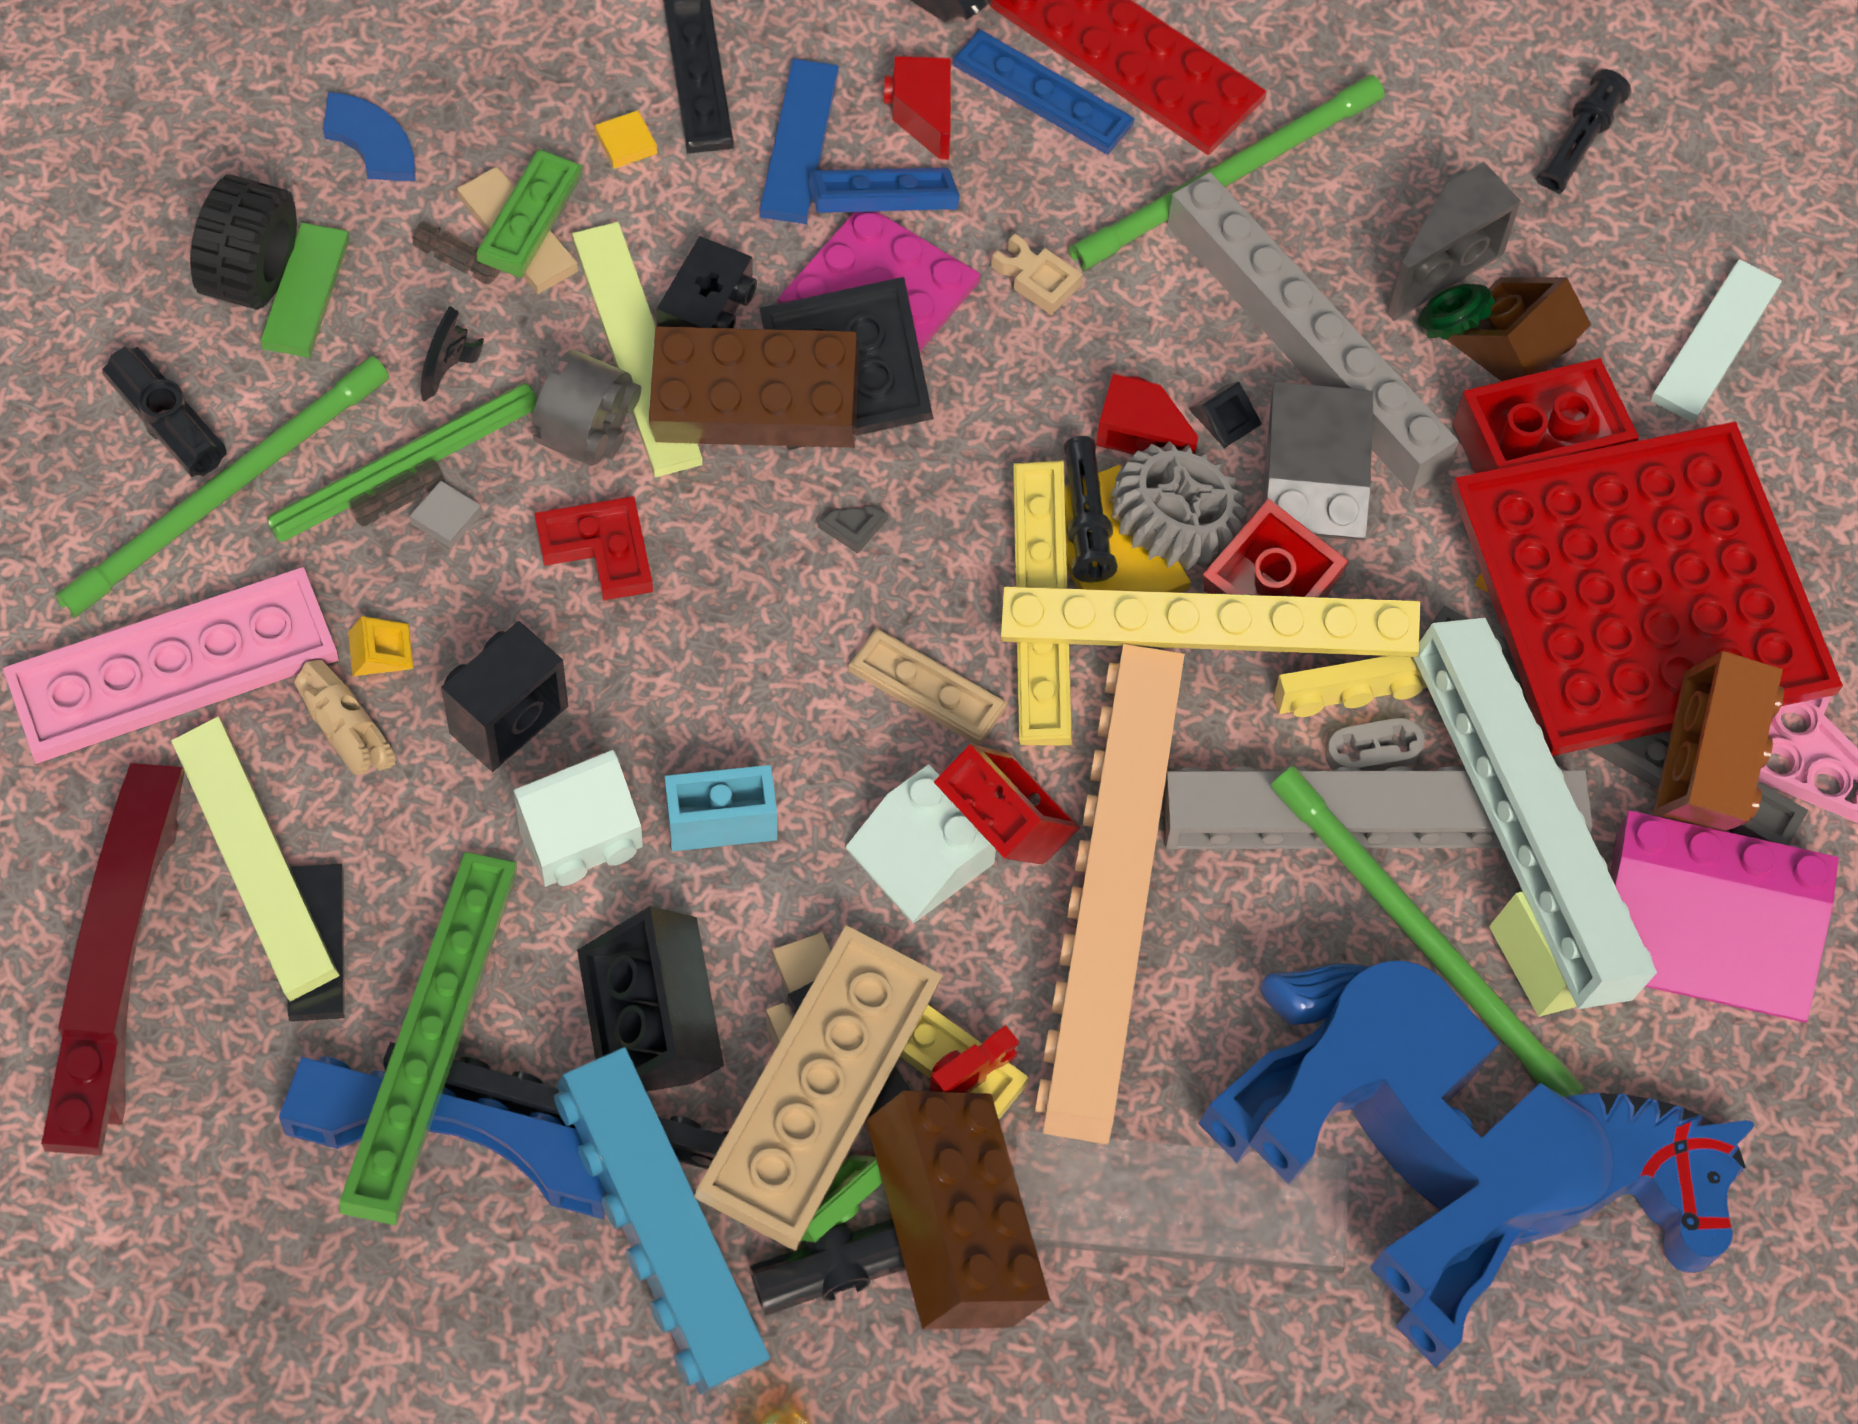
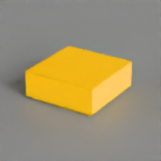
M639 110L594 125L595 135L613 169L657 154V144Z

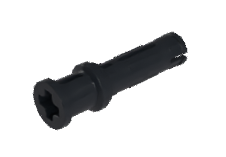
M1600 69L1593 74L1590 81L1591 88L1587 95L1577 100L1573 107L1574 120L1559 141L1544 169L1537 176L1539 185L1561 194L1598 133H1603L1613 124L1614 111L1619 104L1627 101L1632 91L1627 79L1614 70ZM1610 85L1613 86L1611 93L1606 91ZM1584 131V134L1580 136V132ZM1576 142L1577 145L1567 160L1565 156L1573 143Z
M1076 436L1070 438L1064 444L1073 519L1070 521L1067 529L1068 538L1074 543L1075 549L1072 574L1076 579L1083 582H1100L1109 579L1117 572V559L1111 554L1109 542L1113 535V525L1108 517L1103 514L1095 440L1088 436ZM1083 475H1085L1087 495H1084ZM1093 562H1098V566L1093 567Z

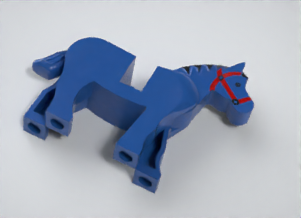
M1388 961L1371 967L1360 964L1336 963L1303 971L1269 973L1261 981L1260 991L1265 1001L1289 1025L1312 1024L1323 1019L1325 1021L1317 1030L1302 1040L1284 1048L1269 1051L1209 1104L1198 1123L1236 1163L1244 1158L1253 1148L1290 1185L1303 1172L1314 1156L1316 1142L1323 1123L1338 1111L1352 1110L1368 1137L1390 1165L1418 1193L1441 1210L1385 1248L1370 1266V1269L1406 1305L1395 1327L1435 1368L1463 1341V1328L1467 1314L1472 1304L1492 1284L1510 1247L1561 1234L1622 1195L1631 1194L1635 1196L1647 1216L1663 1228L1664 1253L1676 1269L1686 1273H1697L1707 1269L1727 1250L1732 1242L1733 1232L1727 1200L1728 1189L1735 1178L1746 1168L1738 1144L1754 1127V1123L1748 1120L1715 1124L1704 1116L1678 1105L1627 1094L1590 1093L1563 1097L1540 1083L1481 1138L1474 1131L1469 1118L1462 1111L1450 1107L1447 1103L1469 1084L1499 1045V1042L1442 978L1424 966L1407 961Z

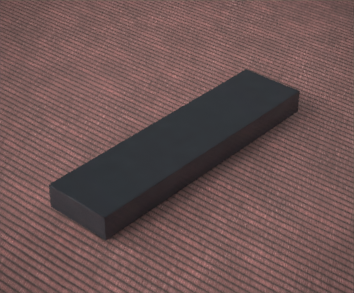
M663 0L686 152L691 154L734 149L711 1Z

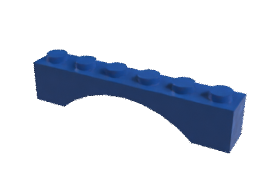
M323 1056L318 1061L301 1057L279 1115L284 1134L336 1149L361 1140L385 1071L375 1070L369 1075L350 1070L351 1068L348 1064L332 1057ZM443 1089L429 1132L457 1136L489 1148L520 1169L538 1187L551 1206L604 1220L606 1213L602 1205V1197L607 1196L598 1175L590 1177L582 1164L578 1153V1146L583 1144L577 1129L563 1126L559 1119L545 1113L534 1112L529 1117L510 1112L507 1106L495 1100L481 1098L476 1103L457 1098L451 1090Z

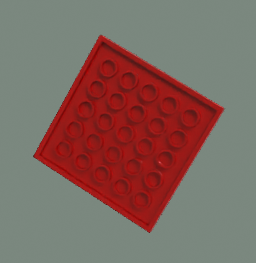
M1736 421L1454 478L1450 487L1534 719L1543 732L1544 740L1552 756L1671 731L1684 672L1722 651L1783 669L1779 686L1784 688V698L1781 707L1837 695L1843 687Z

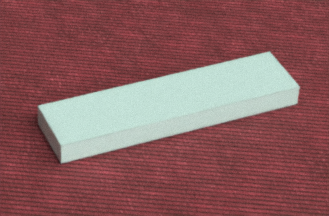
M1739 259L1655 390L1651 401L1695 423L1778 291L1782 280Z

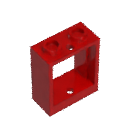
M969 744L934 781L935 785L1004 859L1043 865L1080 829V826L1010 753ZM1037 793L1041 800L1038 805L1034 806L1031 803V797Z

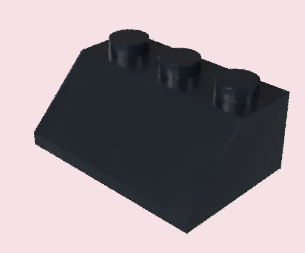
M649 906L577 949L595 1060L625 1047L646 1092L693 1084L724 1066L697 917Z

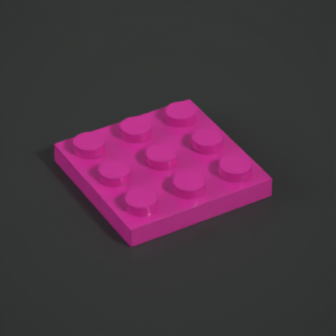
M877 211L854 212L777 298V304L904 277L919 350L921 351L979 284L981 274Z

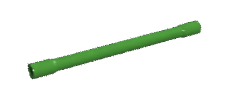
M1372 74L1367 75L1338 92L1334 98L1111 226L1102 227L1069 246V256L1074 261L1081 257L1083 264L1079 267L1083 272L1117 253L1122 246L1168 221L1172 194L1209 172L1224 187L1232 184L1344 118L1353 117L1384 98V88L1376 76Z
M368 357L339 379L332 389L99 565L89 568L54 595L57 602L63 608L67 606L71 612L70 615L74 619L107 595L115 584L348 407L358 404L387 382L389 375L385 367L375 357Z
M1294 766L1283 772L1270 785V788L1300 821L1306 823L1488 1024L1524 1064L1532 1079L1538 1085L1541 1083L1563 1097L1581 1093L1585 1087L1553 1052L1547 1050L1332 813L1322 796Z

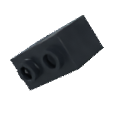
M699 236L656 308L657 327L734 329L736 323L734 313L740 304L744 306L749 305L757 287V279L753 278L752 256Z

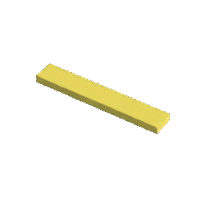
M1064 461L1013 463L1016 587L1068 589ZM1017 642L1020 745H1072L1070 644Z

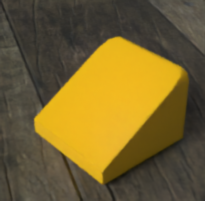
M361 616L348 631L352 676L413 669L408 623Z

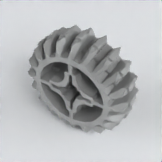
M1169 441L1161 449L1151 444L1143 452L1137 451L1134 456L1129 458L1125 467H1121L1115 478L1116 484L1111 491L1110 502L1114 505L1112 518L1121 522L1119 534L1131 535L1133 537L1132 549L1137 547L1145 548L1148 551L1149 560L1156 556L1164 558L1167 568L1176 563V561H1179L1182 567L1188 571L1195 564L1206 568L1209 563L1217 559L1240 532L1247 512L1242 507L1245 494L1235 490L1237 478L1223 475L1224 464L1213 465L1208 461L1207 452L1201 456L1192 453L1189 444L1178 451Z

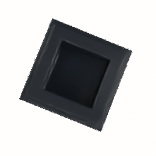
M1239 381L1225 385L1188 408L1223 448H1226L1262 425Z

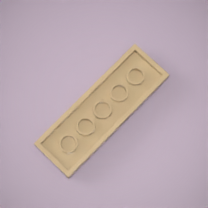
M846 925L704 1175L694 1198L796 1251L943 975Z

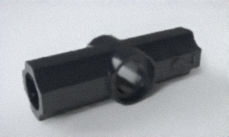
M124 346L110 355V360L102 369L103 375L144 422L148 434L158 439L191 477L197 475L205 476L219 467V463L227 455L225 445L185 401L180 386L171 380H167L138 347L127 348ZM163 410H170L165 413H159Z
M893 1219L856 1231H852L848 1227L828 1230L816 1242L808 1241L804 1246L805 1248L750 1265V1275L760 1307L766 1316L823 1297L826 1301L836 1300L834 1294L854 1287L857 1292H860L869 1286L871 1280L906 1268Z

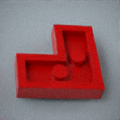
M635 496L534 513L544 566L594 558L603 601L653 592V581Z

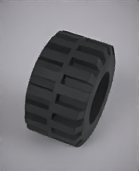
M227 174L222 179H219L202 205L192 237L190 268L193 286L199 294L255 310L264 308L278 291L287 262L294 250L297 216L292 193L286 189L236 175Z

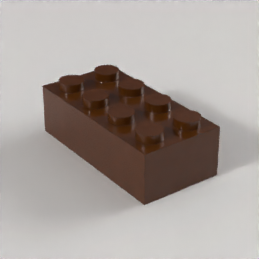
M655 327L649 423L655 442L855 448L860 361L857 332Z
M902 1091L866 1120L922 1330L1010 1328L1051 1301L992 1094Z

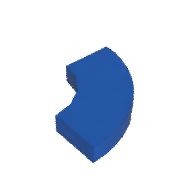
M328 92L323 127L324 138L343 142L356 150L365 162L367 178L370 180L416 181V167L412 146L399 123L386 111L371 102L347 94Z

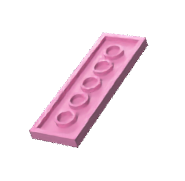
M302 567L3 667V671L35 763L38 764L298 675L306 662L323 660L327 665L339 661L306 571Z

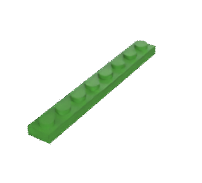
M469 852L464 853L339 1200L340 1214L397 1225L517 876L516 862Z

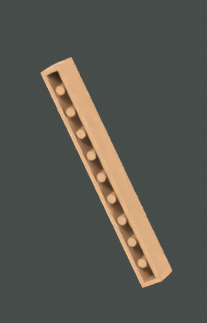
M1123 644L1120 664L1109 663L1105 693L1115 694L1113 707L1102 705L1097 736L1107 738L1105 751L1095 750L1090 781L1100 782L1098 796L1087 795L1083 826L1093 827L1091 841L1080 840L1075 871L1085 873L1083 888L1072 886L1067 918L1077 919L1078 921L1075 935L1064 934L1059 964L1070 967L1068 982H1056L1051 1012L1062 1015L1060 1031L1048 1030L1043 1061L1054 1064L1052 1080L1040 1079L1035 1112L1046 1113L1043 1134L1109 1144L1185 654Z

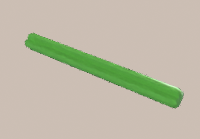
M521 383L272 513L267 518L270 531L279 542H284L535 410L537 397L527 383Z

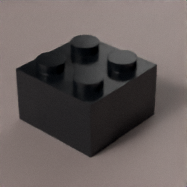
M520 621L516 622L506 632L499 631L494 634L477 657L467 665L460 664L455 667L446 677L444 685L441 686L449 734L492 773L569 707L563 659Z

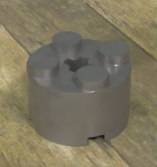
M570 350L560 358V360L568 363L561 374L551 371L542 387L532 424L540 427L541 430L540 434L532 436L534 442L589 466H594L601 461L603 456L613 460L623 444L625 433L620 431L627 412L631 413L637 406L642 388L633 382L632 376L628 372L576 350Z

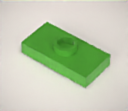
M851 1155L842 1163L801 1241L816 1242L834 1225L842 1224L857 1214L860 1209L858 1204L883 1183L876 1157Z

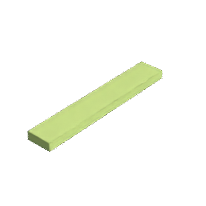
M619 222L572 233L573 244L616 368L628 372L632 376L633 382L642 388L640 399L632 414L654 477L703 465L698 444L655 442L649 423L656 326Z
M218 716L171 740L286 997L292 1001L339 977V973L225 724Z

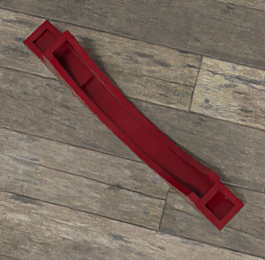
M130 763L120 789L93 877L58 1025V1031L62 1040L41 1141L45 1152L102 1156L108 1124H123L126 1108V1027L136 945L146 900L154 875L164 854L176 841L178 830L176 816L185 773L183 767Z

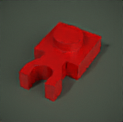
M1004 1025L980 1046L974 1044L963 1053H960L958 1050L948 1053L932 1069L933 1074H931L929 1092H971L986 1081L988 1074L1003 1067L1017 1057V1052L1014 1048L1019 1045V1040Z

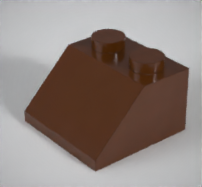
M1500 277L1489 288L1495 300L1494 305L1491 307L1490 316L1480 320L1477 328H1469L1463 335L1459 333L1454 334L1447 341L1500 381H1506L1547 371V368L1559 356L1575 347L1577 339L1591 326V323L1567 277Z

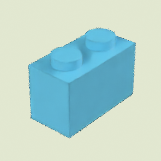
M771 765L665 776L666 805L672 852L777 840V806Z

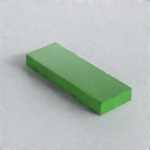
M538 149L479 246L477 261L522 278L582 177V165Z
M301 222L295 239L294 250L287 262L260 340L262 349L307 358L311 357L350 241L348 231Z

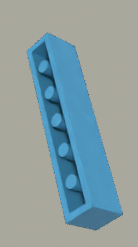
M624 1047L563 1074L557 1084L559 1093L554 1095L556 1107L564 1123L567 1126L574 1124L583 1142V1144L578 1146V1153L582 1164L589 1176L594 1177L598 1175L607 1194V1196L602 1197V1205L606 1216L613 1228L622 1227L631 1246L626 1249L628 1263L639 1281L647 1280L655 1300L650 1302L652 1315L662 1333L670 1331L679 1350V1353L674 1354L675 1364L687 1386L695 1384L699 1395L763 1365L771 1359L702 1210L694 1198L695 1195L626 1048Z

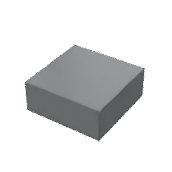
M440 481L410 515V521L412 525L452 548L482 514L481 505Z

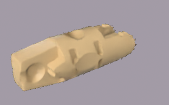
M323 660L306 662L294 683L308 708V713L352 774L356 776L367 773L366 771L370 770L369 766L371 764L378 771L390 769L395 765L396 759L392 748L350 688L339 679Z

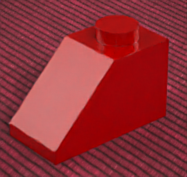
M894 56L893 75H884V104H893V121L939 160H949L951 139V58Z
M1112 374L1099 421L1096 446L1135 455L1137 451L1143 452L1151 444L1161 449L1170 441L1178 451L1189 444L1192 453H1196L1199 436L1162 385L1148 382L1138 376L1126 377Z

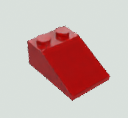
M1601 357L1464 390L1453 421L1454 429L1475 473L1635 442L1639 439V435Z

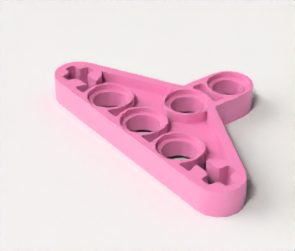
M1831 696L1782 706L1778 714L1772 717L1768 736L1773 739L1771 754L1776 753L1787 758L1791 765V771L1786 774H1778L1771 771L1765 765L1761 768L1758 781L1858 823V790L1852 803L1845 800L1853 788V781L1858 783V748L1824 715ZM1785 713L1800 715L1807 723V730L1800 733L1788 730L1782 724L1781 715ZM1827 774L1834 777L1839 783L1840 792L1832 795L1821 792L1815 786L1814 776Z

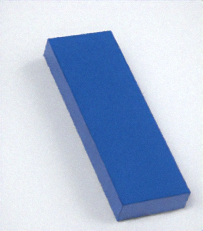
M950 168L810 171L808 186L817 213L958 209L960 195Z

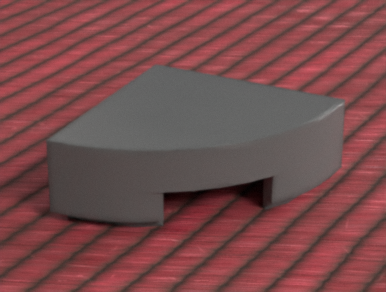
M864 505V508H851L841 511L838 508L818 520V528L858 554L888 520V513L877 507Z

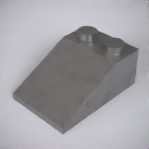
M1484 161L1468 171L1464 169L1457 171L1444 184L1441 194L1402 261L1388 311V316L1393 321L1504 255L1521 200Z
M1273 382L1261 506L1269 498L1318 537L1358 541L1366 538L1371 486L1372 390Z

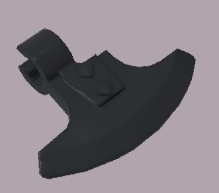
M451 306L448 307L442 317L426 355L420 390L423 402L437 393L441 379L449 368L458 362H477L481 355L484 339L480 338L476 343H466L468 329H463L456 325L459 311Z

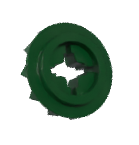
M1456 285L1438 293L1427 303L1419 314L1418 324L1428 338L1440 337L1442 340H1447L1454 334L1459 333L1463 335L1469 328H1477L1480 320L1490 316L1491 307L1494 305L1495 300L1490 289L1485 285Z

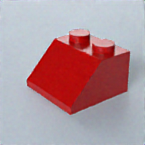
M1268 498L1203 574V586L1207 594L1326 598L1349 561Z

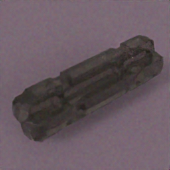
M428 221L420 222L413 231L414 247L427 254L431 250L434 251L435 258L465 274L469 270L472 271V277L484 284H491L501 271L477 261L478 247L447 231L441 234V228Z
M427 459L414 466L415 472L410 473L409 470H406L372 488L373 494L368 495L367 492L356 496L349 501V508L353 518L360 526H366L380 519L378 513L384 511L387 515L421 497L420 491L426 489L428 493L431 492L440 481L445 482L441 468L434 459Z

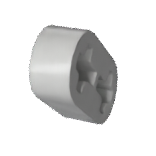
M1393 718L1344 727L1337 730L1331 736L1326 750V761L1332 770L1345 766L1356 767L1361 771H1385L1396 766L1409 767L1419 760L1425 743L1424 733L1416 723L1405 718ZM1394 734H1399L1402 741H1411L1407 752H1401L1397 745H1385L1391 743ZM1344 743H1350L1353 750H1363L1359 753L1357 761H1351L1347 754H1339Z

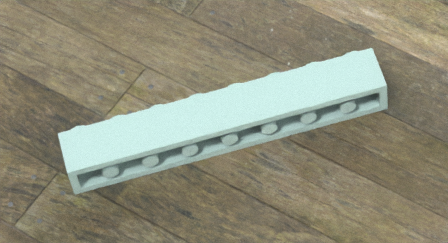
M1486 618L1432 623L1419 642L1418 657L1413 658L1577 1008L1585 1009L1634 1000L1657 973L1652 963L1651 954L1644 946L1633 924L1629 909L1617 891L1608 872L1606 861L1600 855L1586 827L1585 818L1578 810L1564 780V775L1555 763L1544 740L1543 732L1536 723L1524 699L1521 686L1515 680L1502 653L1499 641L1494 637Z

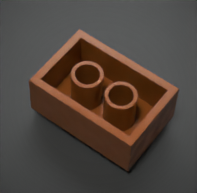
M1722 651L1684 672L1652 816L1725 832L1749 822L1756 815L1762 798V790L1757 787L1760 771L1767 764L1773 748V739L1768 736L1772 717L1778 714L1784 698V688L1779 686L1783 669Z

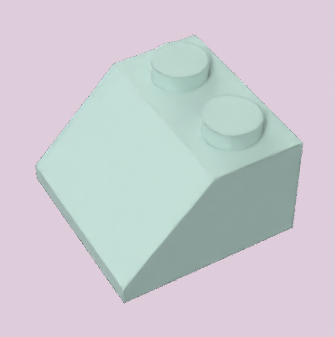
M614 750L513 790L520 835L545 887L556 882L560 886L574 884L587 874V869L604 862L611 866L622 864L636 854V849L643 847L641 824Z
M930 764L889 792L846 846V850L912 924L991 867L995 862L996 849L935 785L934 781L939 777V774Z

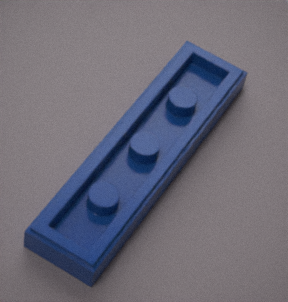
M981 29L975 33L953 58V66L1106 155L1110 154L1134 125L1135 118Z
M799 59L792 60L761 201L760 218L807 225L812 204V195L808 186L810 171L819 170L839 76V65Z

